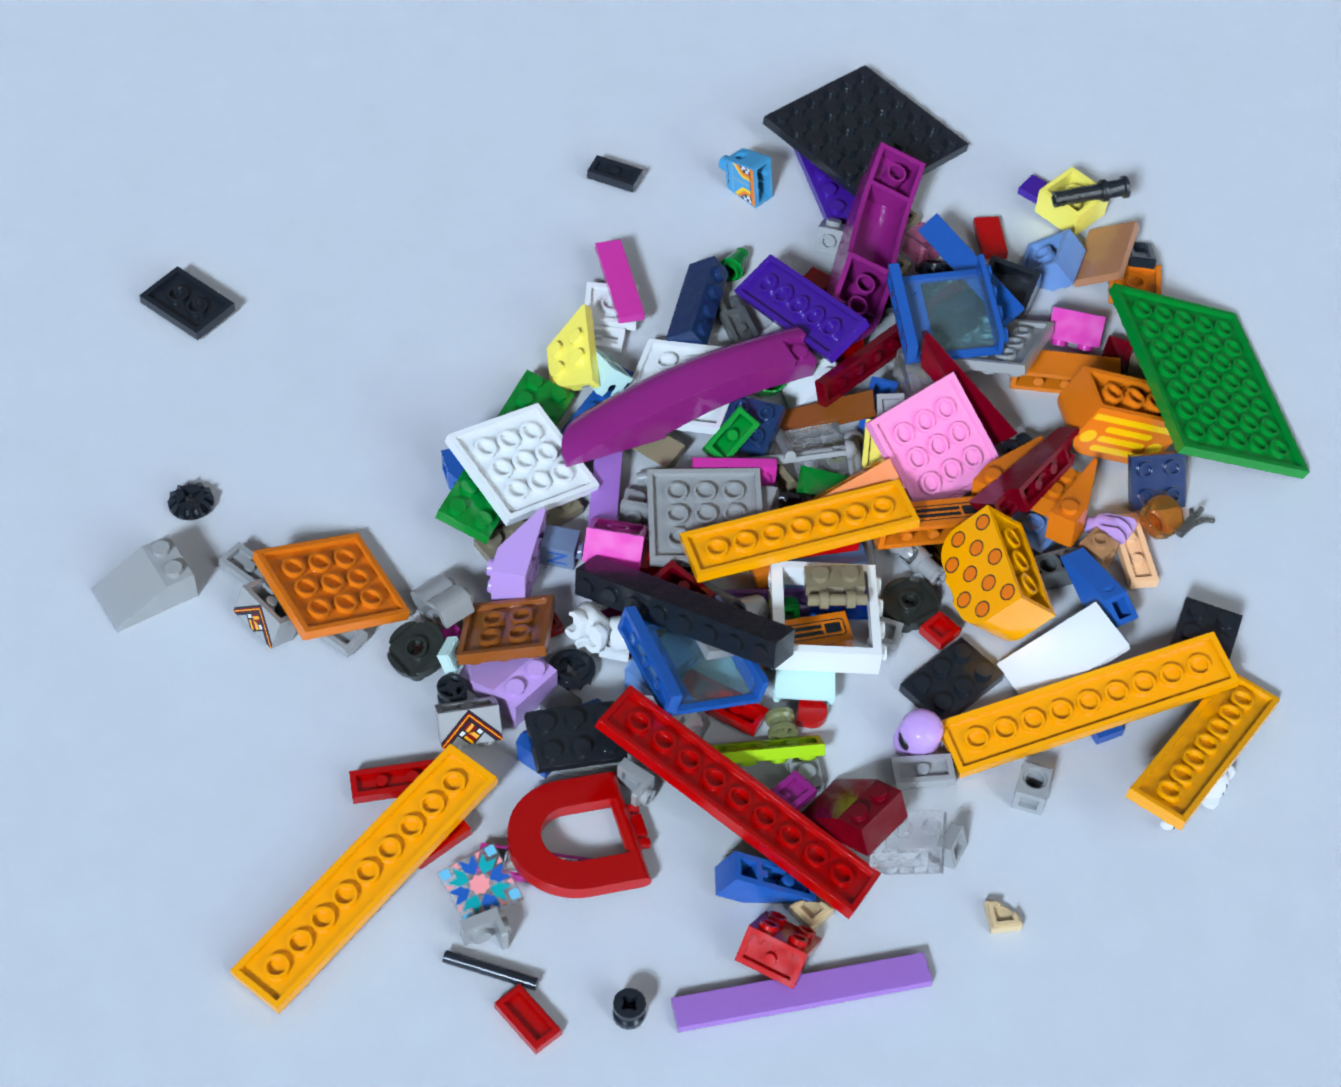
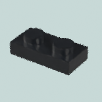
M598 155L587 170L588 179L632 193L643 177V169Z

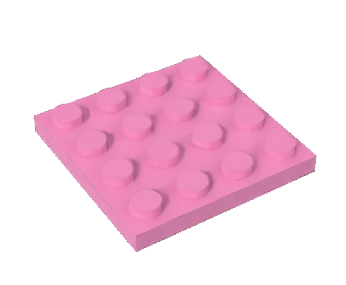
M954 372L945 375L865 423L883 459L889 458L905 487L904 490L909 500L913 502L964 496L972 491L973 479L985 465L999 458L994 445Z

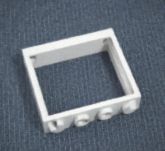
M784 561L770 565L768 575L769 619L784 625L783 585H804V566L863 565L865 588L868 596L867 611L870 648L794 644L793 655L775 670L879 674L881 660H886L887 646L881 643V639H884L885 622L880 621L879 618L883 614V599H878V594L880 595L881 577H876L875 565Z

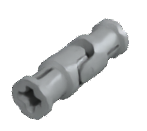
M923 546L889 549L894 555H900L899 558L914 573H920L929 581V584L934 589L945 582L946 574L944 568L933 559V555Z

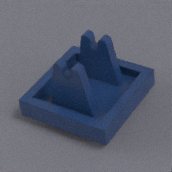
M747 397L731 402L727 409L724 423L739 406L760 423L759 427L737 452L754 456L769 455L785 416V407Z
M1177 451L1128 455V509L1130 511L1186 507V455L1179 454Z

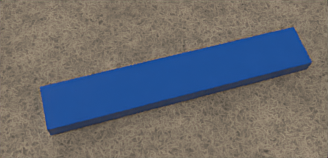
M937 213L918 229V232L954 271L976 269L978 257ZM992 273L991 284L996 285L997 288L996 303L997 306L1001 305L1002 324L1006 326L1023 312L1025 308ZM965 280L964 283L983 302L978 281Z

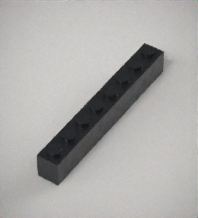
M597 555L575 570L576 595L623 612L624 607L636 606L642 619L649 623L775 670L794 653L795 628Z

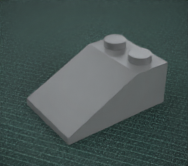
M169 535L140 547L92 588L94 595L117 633L198 596L194 574Z

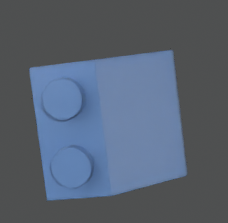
M1066 229L1029 243L1020 265L1041 272L1039 288L1049 291L1068 288L1075 282L1086 249L1070 229Z

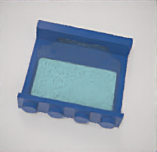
M984 254L978 255L976 269L902 276L899 263L888 264L887 286L905 364L919 363L923 340L921 335L924 330L933 336L952 359L999 355L1003 353L1004 343L1008 342V330L1006 326H1002L1001 305L997 306L996 285L991 284L992 270L990 264L986 265Z
M720 595L714 596V599L723 602ZM636 606L624 607L617 628L657 705L671 716L761 702L769 681L759 664L736 655L706 660L696 640L643 620Z

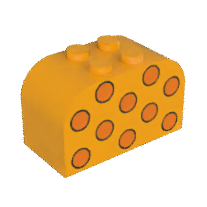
M986 505L955 527L946 537L941 551V562L946 574L945 582L951 589L954 598L953 605L963 620L1002 640L1016 641L1056 616L1021 523Z

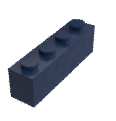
M715 256L689 264L666 339L668 341L708 344L729 274L726 267Z

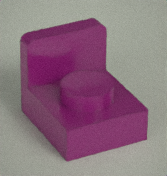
M796 770L771 789L772 792L798 811L817 795V789Z

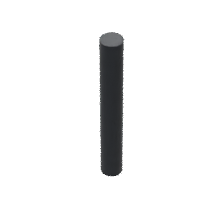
M446 950L443 956V963L515 985L521 984L523 987L531 990H536L539 983L538 977Z

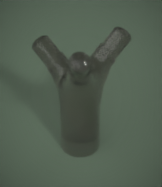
M1202 506L1196 512H1194L1193 508H1189L1188 518L1175 529V533L1178 537L1183 538L1194 527L1204 523H1214L1215 519L1200 517L1204 511Z

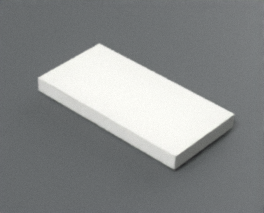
M1094 602L998 662L997 667L1004 673V677L1016 694L1020 695L1099 669L1130 650V646L1100 606Z

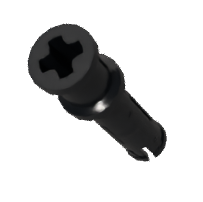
M1124 175L1116 180L1107 181L1102 179L1097 184L1053 191L1051 199L1055 208L1092 200L1108 202L1110 198L1121 196L1129 198L1131 187L1128 177Z

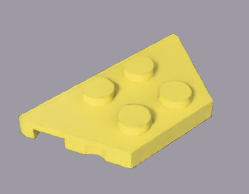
M583 304L547 347L549 381L566 390H582V387L587 385L592 388L600 386L592 309L586 304Z

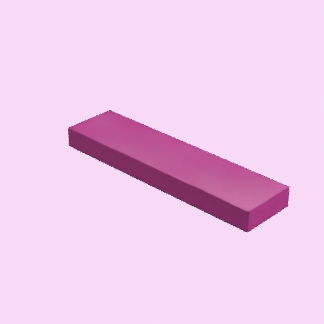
M621 239L595 243V251L618 323L644 320L645 313Z

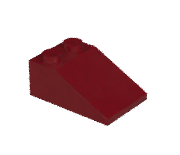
M835 779L801 812L840 843L868 857L908 817L902 791L878 779Z

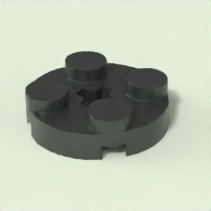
M900 577L890 581L883 590L881 599H883V616L904 623L902 633L919 630L920 626L938 611V595L935 589L926 581L920 579L919 582L909 581L910 577ZM904 600H907L909 603L914 601V607L904 605Z
M415 621L404 623L394 631L389 640L390 647L387 656L390 664L401 676L410 678L413 681H421L441 667L437 654L446 638L441 630L429 621H424L425 623H416ZM424 644L423 651L420 654L412 655L414 652L412 647L414 645L420 647Z

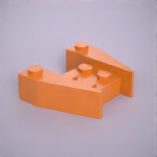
M1039 436L986 464L973 479L971 496H976L1043 441L1044 437ZM1094 458L1082 473L1069 468L1032 507L1031 511L1048 517L1046 538L1071 548L1082 535L1098 459Z

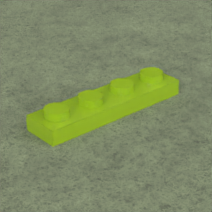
M819 735L711 744V746L740 766H753L758 761H769L770 763L779 764L791 758L810 761L815 760L817 756L825 755V743Z

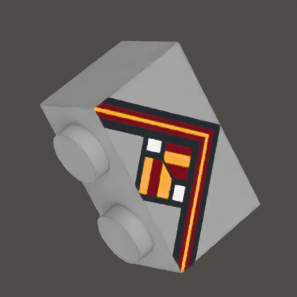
M264 577L241 587L233 612L270 649L293 640L296 629Z
M495 696L435 705L438 738L442 749H445L450 743L461 750L465 748V745L489 746L497 740H503L499 704Z

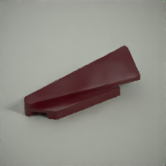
M922 331V352L919 365L935 382L951 372L955 373L993 445L1015 436L1017 432L941 345L928 331Z
M1057 428L969 501L971 506L979 511L986 505H989L1009 517H1012L1017 509L1018 512L1028 513L1074 464L1075 454L1070 453L1072 440L1079 434L1078 428Z

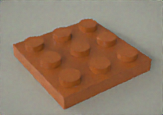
M554 594L473 603L475 612L465 617L456 654L458 664L478 665L484 662H506L511 659L546 656L556 606Z

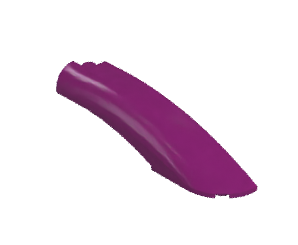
M883 142L873 151L867 171L861 178L843 230L826 290L828 294L864 317L870 324L853 343L866 338L876 328L882 317L889 296L887 286L888 264L897 263L906 222L926 165Z
M794 326L709 351L662 370L605 399L578 415L566 427L561 442V454L566 467L665 439L668 433L723 405L764 389L812 376L817 360L804 343L805 332L799 327Z

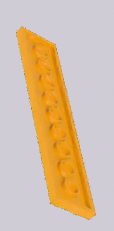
M1213 631L941 720L944 726L942 741L947 752L951 753L953 766L960 779L1238 687L1240 680Z
M450 743L230 970L231 975L275 1012L280 1014L498 784L497 777Z

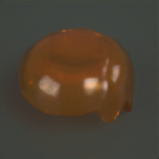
M1160 494L1153 497L1143 505L1139 512L1141 527L1146 534L1154 539H1167L1173 536L1184 524L1183 510L1178 502L1169 495Z

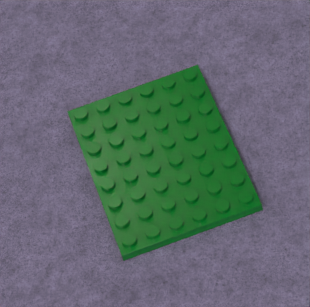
M1116 283L1112 285L1108 291L1113 300V305L1118 312L1121 324L1127 333L1130 345L1133 347L1138 364L1144 373L1147 385L1153 394L1156 406L1161 413L1164 425L1170 434L1177 453L1304 479L1310 473L1236 313Z

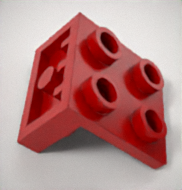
M765 911L748 926L735 961L794 989L808 957L820 946L822 938L817 936L816 932L810 927L804 925L796 926L788 922L786 916L779 912Z

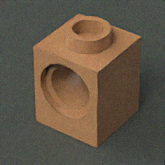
M1095 527L1079 543L1078 547H1083L1106 570L1113 562L1119 542Z

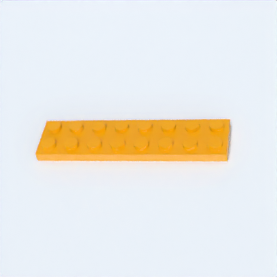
M897 479L680 533V542L697 583L919 528L920 519L900 480Z
M1237 673L1236 675L1240 680L1238 687L1203 698L1129 788L1126 795L1128 799L1180 831L1280 701V698Z

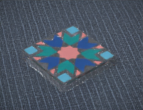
M494 843L437 872V876L461 920L497 907L498 912H501L524 899Z

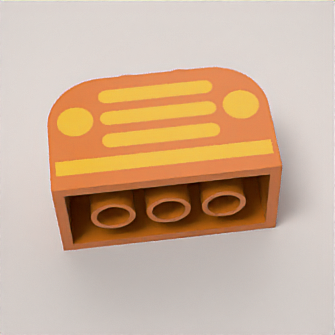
M1083 366L1058 396L1057 406L1065 426L1078 428L1079 434L1072 440V445L1080 454L1128 464V455L1164 452L1173 442L1164 425L1161 413L1156 406L1153 394L1147 385V380Z

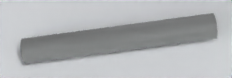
M780 427L775 440L788 462H792L796 459V454Z

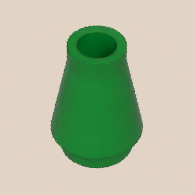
M737 248L733 253L720 261L729 273L727 281L732 282L742 277L749 258V253L745 248Z

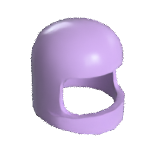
M919 708L911 710L904 716L894 734L893 746L900 756L935 754L943 737L944 726L941 719L935 712L929 709ZM900 732L909 746L907 750H904L899 743Z

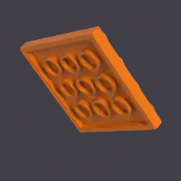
M359 533L254 550L252 557L254 563L303 641L408 620L411 611Z

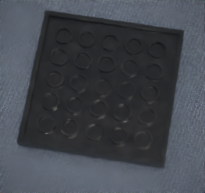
M866 65L765 115L763 119V124L854 197L861 178L867 171L873 151L881 142L925 163L922 176L966 152L968 147L966 141Z

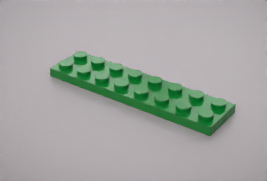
M526 370L497 417L539 403L557 427L575 394ZM465 469L435 517L484 544L488 543L501 521V518Z

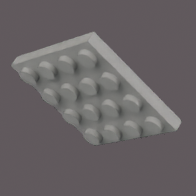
M976 316V331L960 339L939 332L933 337L945 351L994 345L987 316ZM1013 319L1006 325L1008 342L1004 343L1002 354L953 360L963 372L973 370L981 371L983 374L1005 373L1011 377L1026 375L1054 333V322Z
M760 468L647 469L650 567H664L670 560H673L681 567H690L680 542V533L763 513Z

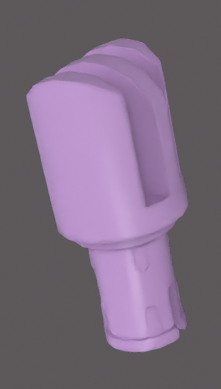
M1099 513L1096 517L1086 516L1083 532L1090 533L1097 527L1118 541L1119 544L1124 545L1131 533L1134 532L1137 522L1134 518Z

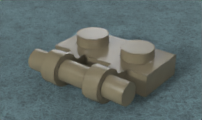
M863 565L804 566L803 577L807 606H819V609H829V606H846V609L856 608V605L868 604V596L865 593Z

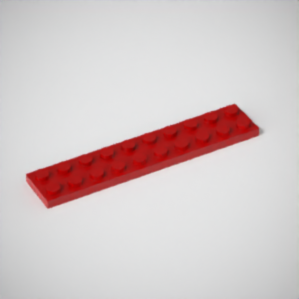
M630 685L597 721L595 728L849 919L881 875L878 870Z

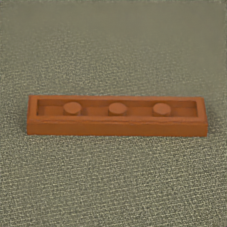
M872 389L842 396L828 407L818 405L817 402L787 409L780 427L786 437L875 417L877 416L874 391Z

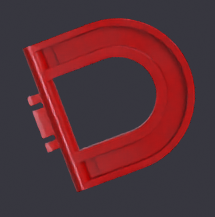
M605 772L543 784L527 793L513 809L507 831L508 854L518 873L539 890L564 898H587L642 888L652 882L642 853V849L651 848V842L649 838H646L648 833L641 813L638 814L639 806L626 805L615 772ZM611 808L626 853L583 861H568L555 856L545 847L541 838V832L550 821L558 817Z

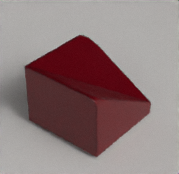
M1109 335L1101 356L1121 358V373L1124 374L1133 347L1130 345V341Z

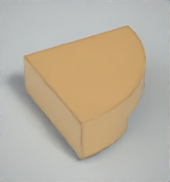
M800 900L789 906V912L802 925L815 930L833 915L834 908L822 901L818 903Z
M985 900L983 907L990 934L1022 930L1023 923L1016 912H1012L998 901Z

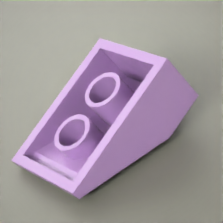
M540 508L497 548L495 558L489 559L486 574L490 576L487 593H491V601L530 597L540 566V546L546 529V509Z
M541 657L511 659L506 662H484L478 665L466 664L459 673L465 679L467 689L478 698L495 696L499 704L500 715L515 727L525 720L524 715L526 712L535 711L539 708L540 703L558 684V671Z

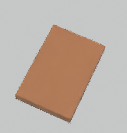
M1137 221L1089 230L1084 245L1086 252L1075 278V287L1123 278L1139 230Z

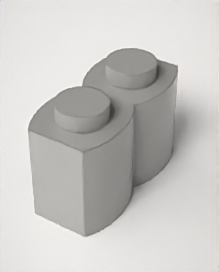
M441 574L410 592L417 611L425 618L432 619L442 629L449 628L475 612L472 604L474 603L472 593L466 587L462 588L457 585L452 578H446Z

